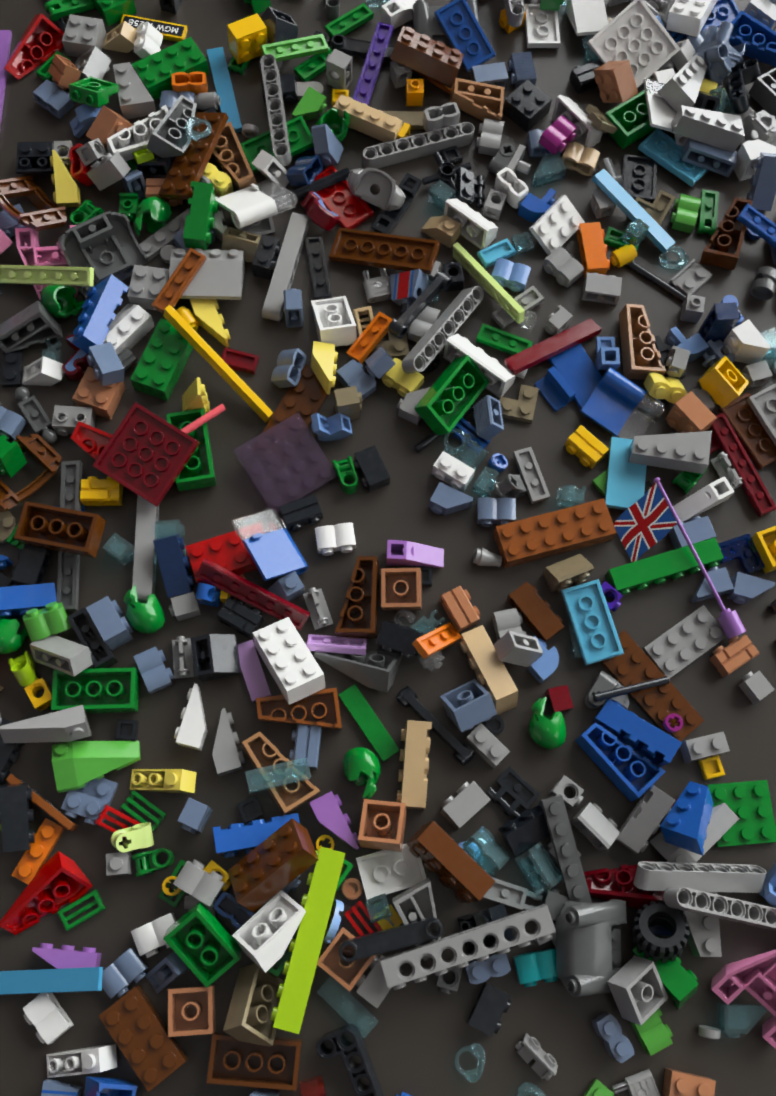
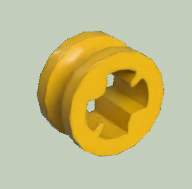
M321 835L316 841L317 850H320V841H325V839L330 840L329 844H331V847L328 849L333 850L335 845L333 838L329 835Z
M169 876L163 881L162 889L166 895L176 896L181 892L180 888L174 889L175 892H170V888H167V884L171 883V880H176L177 877Z

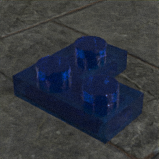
M749 533L718 544L724 557L720 564L738 558L747 575L765 568Z

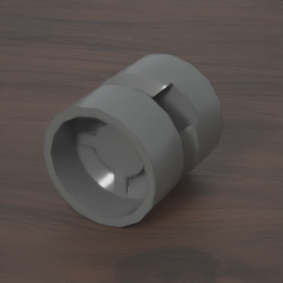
M763 266L757 269L750 292L756 299L769 300L774 296L776 289V269L770 266Z

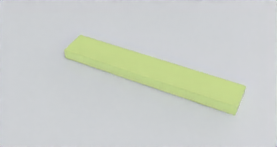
M458 242L453 244V257L458 262H461V266L518 324L523 322L525 310Z
M0 265V284H54L93 287L94 268Z

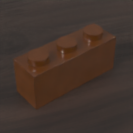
M525 582L509 594L507 601L513 608L517 609V612L521 613L523 621L538 639L541 638L546 643L564 628L560 616L555 615L550 610L551 606L545 599H541L534 585Z

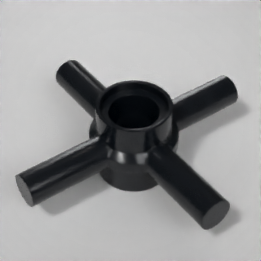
M437 151L433 156L440 167L438 173L422 178L423 185L439 180L442 185H449L454 196H456V183L454 179L457 169L463 167L470 170L472 168L469 162L455 167L450 162H444L440 152Z

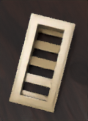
M371 306L353 309L359 336L362 333V329L369 325H361V322H371L374 319ZM368 314L367 318L359 319V316Z

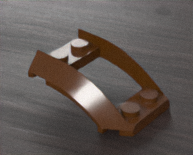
M32 175L0 180V206L16 222L35 231L62 227L66 224L65 206L59 207L53 203L40 186L35 185ZM27 195L39 211L22 214L7 199Z
M29 434V437L18 435L15 441L19 444L23 453L27 451L45 470L33 482L17 493H14L0 479V512H5L30 497L56 473L62 457L39 434Z

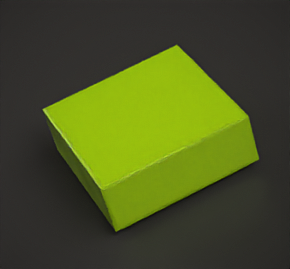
M147 147L132 153L137 164L155 159L152 151L148 150Z

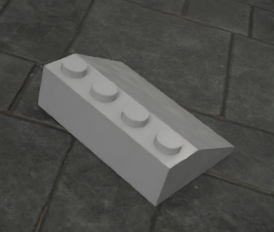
M172 249L169 278L189 249ZM194 249L205 255L206 261L180 299L241 300L245 273L244 250Z

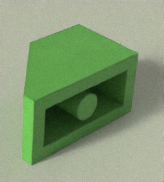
M309 86L293 111L292 119L301 115L304 121L318 118L320 113L323 114L327 108V97Z

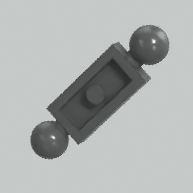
M18 387L14 394L17 400L22 401L18 403V406L36 434L40 435L42 433V438L48 444L55 443L57 433L50 429L52 428V422L34 395L30 397V392L26 387Z

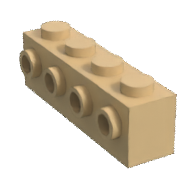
M342 94L333 106L334 109L338 110V115L343 118L344 110L347 111L350 117L348 127L383 142L396 140L402 128V120Z

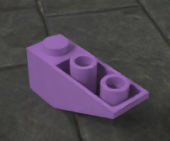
M387 540L386 565L443 568L444 549L410 541Z
M331 791L309 802L318 822L354 850H359L358 836L356 832L352 833L349 825L352 823L347 813L343 814L340 806L343 804L338 794L333 795Z
M40 943V947H32L34 953L56 969L100 967L102 953L96 952V948L83 947V951L74 950L75 946L62 945L61 949L53 948V944Z

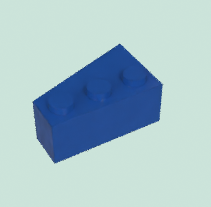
M44 583L0 587V618L9 620L21 618L26 615L28 610L34 608L38 610L44 609L48 603L57 602L55 584Z
M692 781L688 783L660 825L666 843L703 856L704 840L707 838V826L710 823L714 804L708 786Z

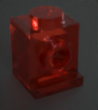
M322 1075L300 1081L302 1096H326Z

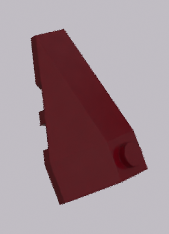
M624 864L620 865V868L609 870L603 868L584 872L591 897L606 901L611 899L626 901V906L640 910L644 904L649 906L651 901H655L656 904H658L659 900L664 901L663 895L665 891H647L634 886L633 883L638 864L630 866Z

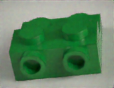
M91 76L69 84L70 99L80 104H87L93 108H101L102 105L109 103V97L112 94L119 92V84Z

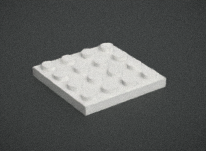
M643 0L631 2L587 42L604 64L608 61L629 60L637 88L680 50L679 46Z

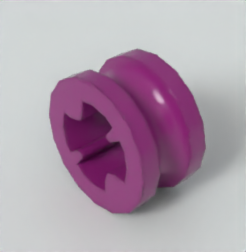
M669 714L663 720V727L666 731L675 733L683 727V719L678 714ZM675 719L677 721L675 723L678 725L672 728L670 726L671 723H668V721Z

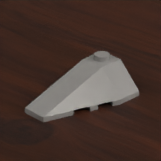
M83 705L0 726V734L4 743L70 742L92 736Z
M725 803L714 806L712 809L710 823L706 831L707 838L704 840L703 855L739 820L738 816ZM662 831L649 841L667 862L696 863L702 857V855L666 843Z

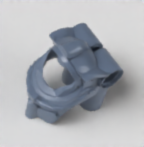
M728 21L721 22L719 28L717 26H709L701 48H698L697 52L694 53V55L697 54L702 57L707 65L704 78L718 83L717 87L732 72L731 68L743 61L742 55L745 52L746 43L733 47L729 44L728 41L734 26Z

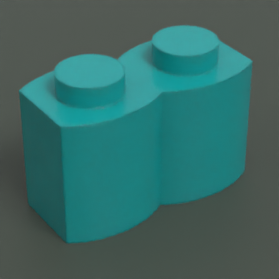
M556 948L513 956L518 983L524 984V987L537 985L536 981L542 979L545 980V983L558 980Z

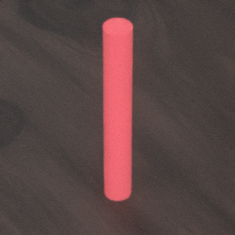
M220 404L182 428L181 431L189 434L226 410L225 406Z

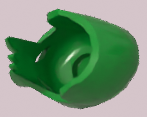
M331 108L319 118L315 126L327 124L338 141L341 142L347 136L350 117L346 110H344L343 118L338 115L337 109Z
M152 196L139 203L134 221V229L138 236L140 235L142 222L146 223L147 231L152 234L167 224L172 210L164 199Z
M52 284L44 287L41 292L42 305L52 316L57 318H67L71 315L76 316L81 311L84 301L77 302L74 296L77 290L71 286Z
M134 585L131 590L127 591L124 597L127 621L132 628L140 633H155L165 623L163 609L154 594L147 596L146 604L138 602L136 585Z
M0 618V654H10L22 647L27 636H29L26 626L20 634H17L20 624L16 619Z
M544 697L542 700L539 698L532 706L533 714L528 724L530 736L538 746L553 750L565 743V720L561 712H554L552 717L550 715H543L547 697Z
M365 747L349 749L343 759L344 775L348 777L349 781H354L357 786H364L366 784L362 798L370 799L377 791L376 783L381 774L380 762L370 749Z

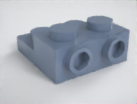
M95 778L85 783L86 786L80 789L68 791L61 809L66 810L64 815L77 818V815L85 817L84 822L96 825L94 822L98 819L99 813L104 809L103 806L105 804L111 805L119 785L105 778L99 780Z

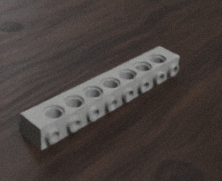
M543 904L381 958L380 963L388 988L393 987L394 990L405 987L406 982L414 980L415 983L426 980V975L435 973L436 976L447 973V968L456 966L457 969L469 965L468 961L477 959V962L484 961L490 958L489 954L497 952L498 955L510 952V947L518 945L519 948L530 945L531 940L539 938V941L549 939L556 930L548 906ZM528 921H534L536 924V929L532 933L525 931V924ZM507 928H514L515 937L511 940H507L504 937V932ZM487 935H493L495 938L494 944L490 947L483 944V939ZM472 942L474 950L468 954L464 953L462 950L464 943ZM451 949L454 952L453 958L451 960H444L441 957L443 950ZM424 956H430L433 959L430 967H423L420 961ZM403 963H409L412 966V971L409 974L400 972L399 968Z

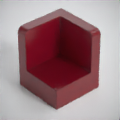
M567 685L546 690L545 696L547 700L551 701L553 712L564 710L568 712L574 708Z

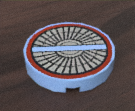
M335 899L333 901L323 940L324 943H331L338 931L341 922L339 911L344 910V904L340 900Z

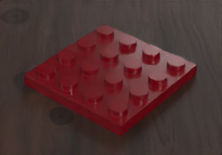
M135 402L92 466L158 507L200 442Z

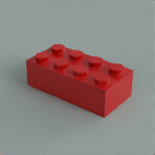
M254 524L185 546L194 576H196L205 558L238 576L258 570L242 541L254 534H264L261 524ZM195 577L197 584H198V583L209 584V583H207V582H205V581H203V580H201V579Z

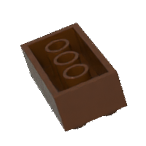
M403 26L390 59L452 87L464 54L458 49L447 47L443 42L430 39L426 34L415 32L411 27Z
M25 501L14 539L22 544L96 558L106 520L98 514Z
M290 819L228 870L237 903L252 912L256 911L319 860L309 832L305 827L294 819Z
M435 821L422 825L407 843L410 847L409 851L416 858L420 857L425 862L424 866L430 872H435L445 887H450L455 891L456 898L462 903L480 901L495 883V880Z
M140 985L134 987L98 1016L148 1092L189 1060L175 1037H168L167 1025Z
M215 1032L212 1034L207 1083L296 1091L298 1087L302 1039L275 1037L273 1046L269 1047L238 1041L227 1033Z

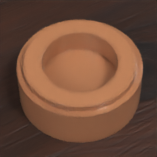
M349 878L343 883L342 893L345 898L355 900L362 894L363 887L358 879Z

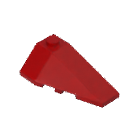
M42 13L35 15L4 69L17 80L21 79L62 49L64 32Z
M78 421L71 439L96 460L112 437V434Z
M58 851L41 867L1 919L0 927L17 935L38 923L43 916L49 913L53 915L59 911L58 908L77 901L93 885L74 860Z

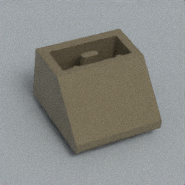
M578 554L545 567L543 575L551 592L558 591V593H561V590L567 589L571 585L575 584L577 586L585 583L594 567L586 558Z

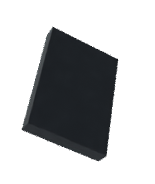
M624 154L622 163L623 188L634 200L636 197H639L653 204L656 197L657 162L650 157Z

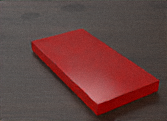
M331 165L316 175L314 181L335 173L337 170ZM346 180L316 192L321 196L326 208L340 216L338 224L342 228L354 229L374 216V211L361 197H356L352 194Z

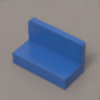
M554 366L548 369L545 377L534 384L535 387L539 388V393L555 412L571 403L576 394Z

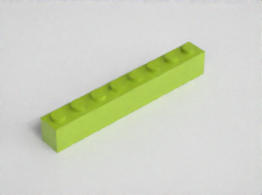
M321 846L320 850L316 851L319 860L314 863L316 864L314 873L309 872L306 885L310 886L309 892L303 895L301 906L305 909L306 913L297 928L296 939L292 938L289 952H292L291 960L285 962L283 974L286 975L285 983H280L277 997L280 998L278 1007L274 1006L270 1019L274 1021V1028L296 1034L300 1033L346 854Z

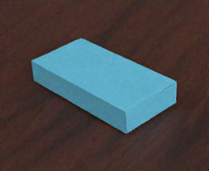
M508 238L477 252V256L485 269L494 265L497 258L507 259L516 254V250Z

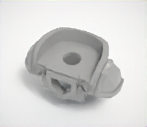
M751 107L746 112L739 114L745 137L739 144L740 146L746 141L759 139L776 147L775 116L770 115L764 110L756 113Z
M359 168L351 170L348 175L347 184L354 196L361 197V199L384 211L397 210L403 205L406 196L396 185V180L392 179L387 173L376 168ZM373 184L380 186V192L377 195H373L370 192V187Z

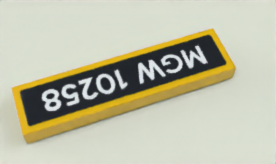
M123 14L120 22L121 24L123 21H126L135 29L140 24L149 22L163 35V39L176 42L184 40L188 31L186 25Z

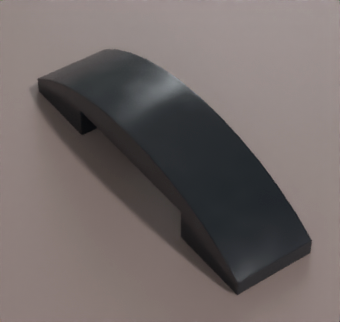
M407 173L398 185L406 196L403 205L397 210L380 213L371 228L379 233L389 234L409 208L420 188L422 180Z

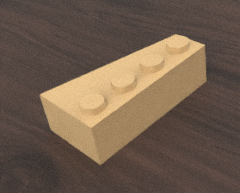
M481 625L462 633L460 647L463 653H467L470 667L474 669L478 682L490 693L497 711L496 715L517 707L518 689L504 663L498 659L494 645L484 626Z
M407 720L405 729L401 730V741H404V749H400L399 761H403V770L399 769L398 782H402L401 790H397V802L405 803L408 809L425 810L427 774L429 769L428 754L431 744L429 731L432 729V722Z

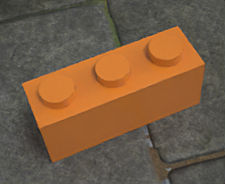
M600 222L580 223L576 234L581 263L584 267V278L587 272L606 275L607 270L610 269V260L606 256L607 245L604 244L603 240L605 236L604 229H601Z

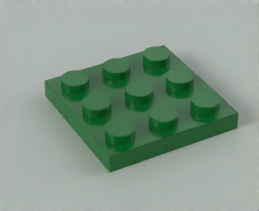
M767 780L705 785L709 787L714 803L713 807L725 803L739 818L715 843L716 847L776 842V825Z

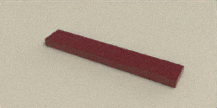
M590 318L506 358L504 364L516 375L600 334L602 328Z
M724 412L716 415L717 418L710 426V430L721 450L728 454V459L732 464L731 468H734L738 476L742 477L743 484L741 486L758 517L776 510L773 499Z
M206 558L203 560L195 576L279 620L289 617L295 628L300 631L310 615V612Z

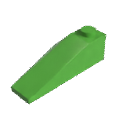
M70 741L52 745V766L58 793L80 789L86 786L85 783L95 778L99 780L104 777V774L112 770L118 771L141 760L139 741Z

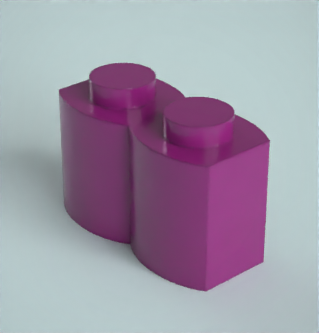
M561 115L542 133L538 143L553 155L558 152L561 153L567 143H571L576 138L577 127Z

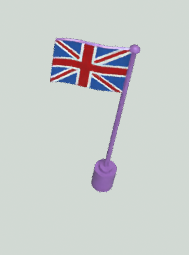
M655 478L653 481L654 485L646 494L625 510L614 523L615 530L632 562L637 561L678 524L722 609V612L719 613L720 617L717 619L728 639H731L746 632L736 610L731 611L730 608L726 609L660 483L661 479Z

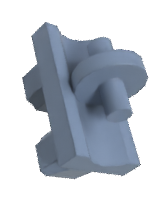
M720 339L714 342L712 340L707 342L709 347L702 355L705 359L702 365L705 368L709 365H714L725 356L721 352L725 346ZM732 353L726 354V357L733 363L735 357Z

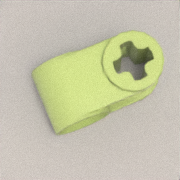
M139 823L132 827L115 831L111 836L112 846L123 853L153 846L154 840L151 823ZM122 837H125L126 840L123 841V844H119L122 841Z

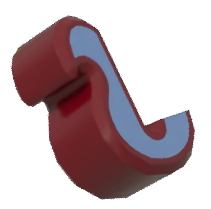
M309 191L301 202L302 208L306 209L309 219L326 231H332L340 220V216L328 210L321 196L314 191Z
M69 335L65 340L75 350V353L62 365V369L67 379L75 382L84 376L82 369L89 367L87 362L88 354L72 343L74 335Z

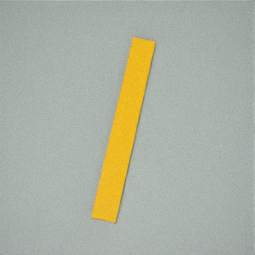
M167 306L164 309L165 319L265 423L268 422L273 414L269 407L172 306Z

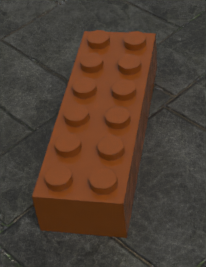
M604 498L495 527L493 532L499 554L502 556L504 569L610 541L616 534Z

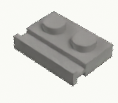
M695 259L689 262L669 282V284L675 286V289L686 296L687 294L693 295L712 277V274L701 264L698 265Z

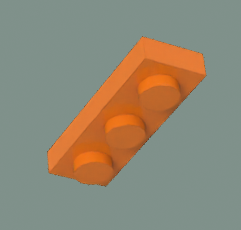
M379 311L346 354L362 364L386 335L393 319Z
M449 622L417 638L412 645L426 659L458 642L461 639V635Z
M45 818L35 834V843H32L30 850L25 851L12 876L29 884L46 862L65 828Z

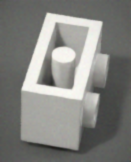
M444 451L438 457L432 469V474L436 478L443 480L461 492L465 491L475 473V469Z

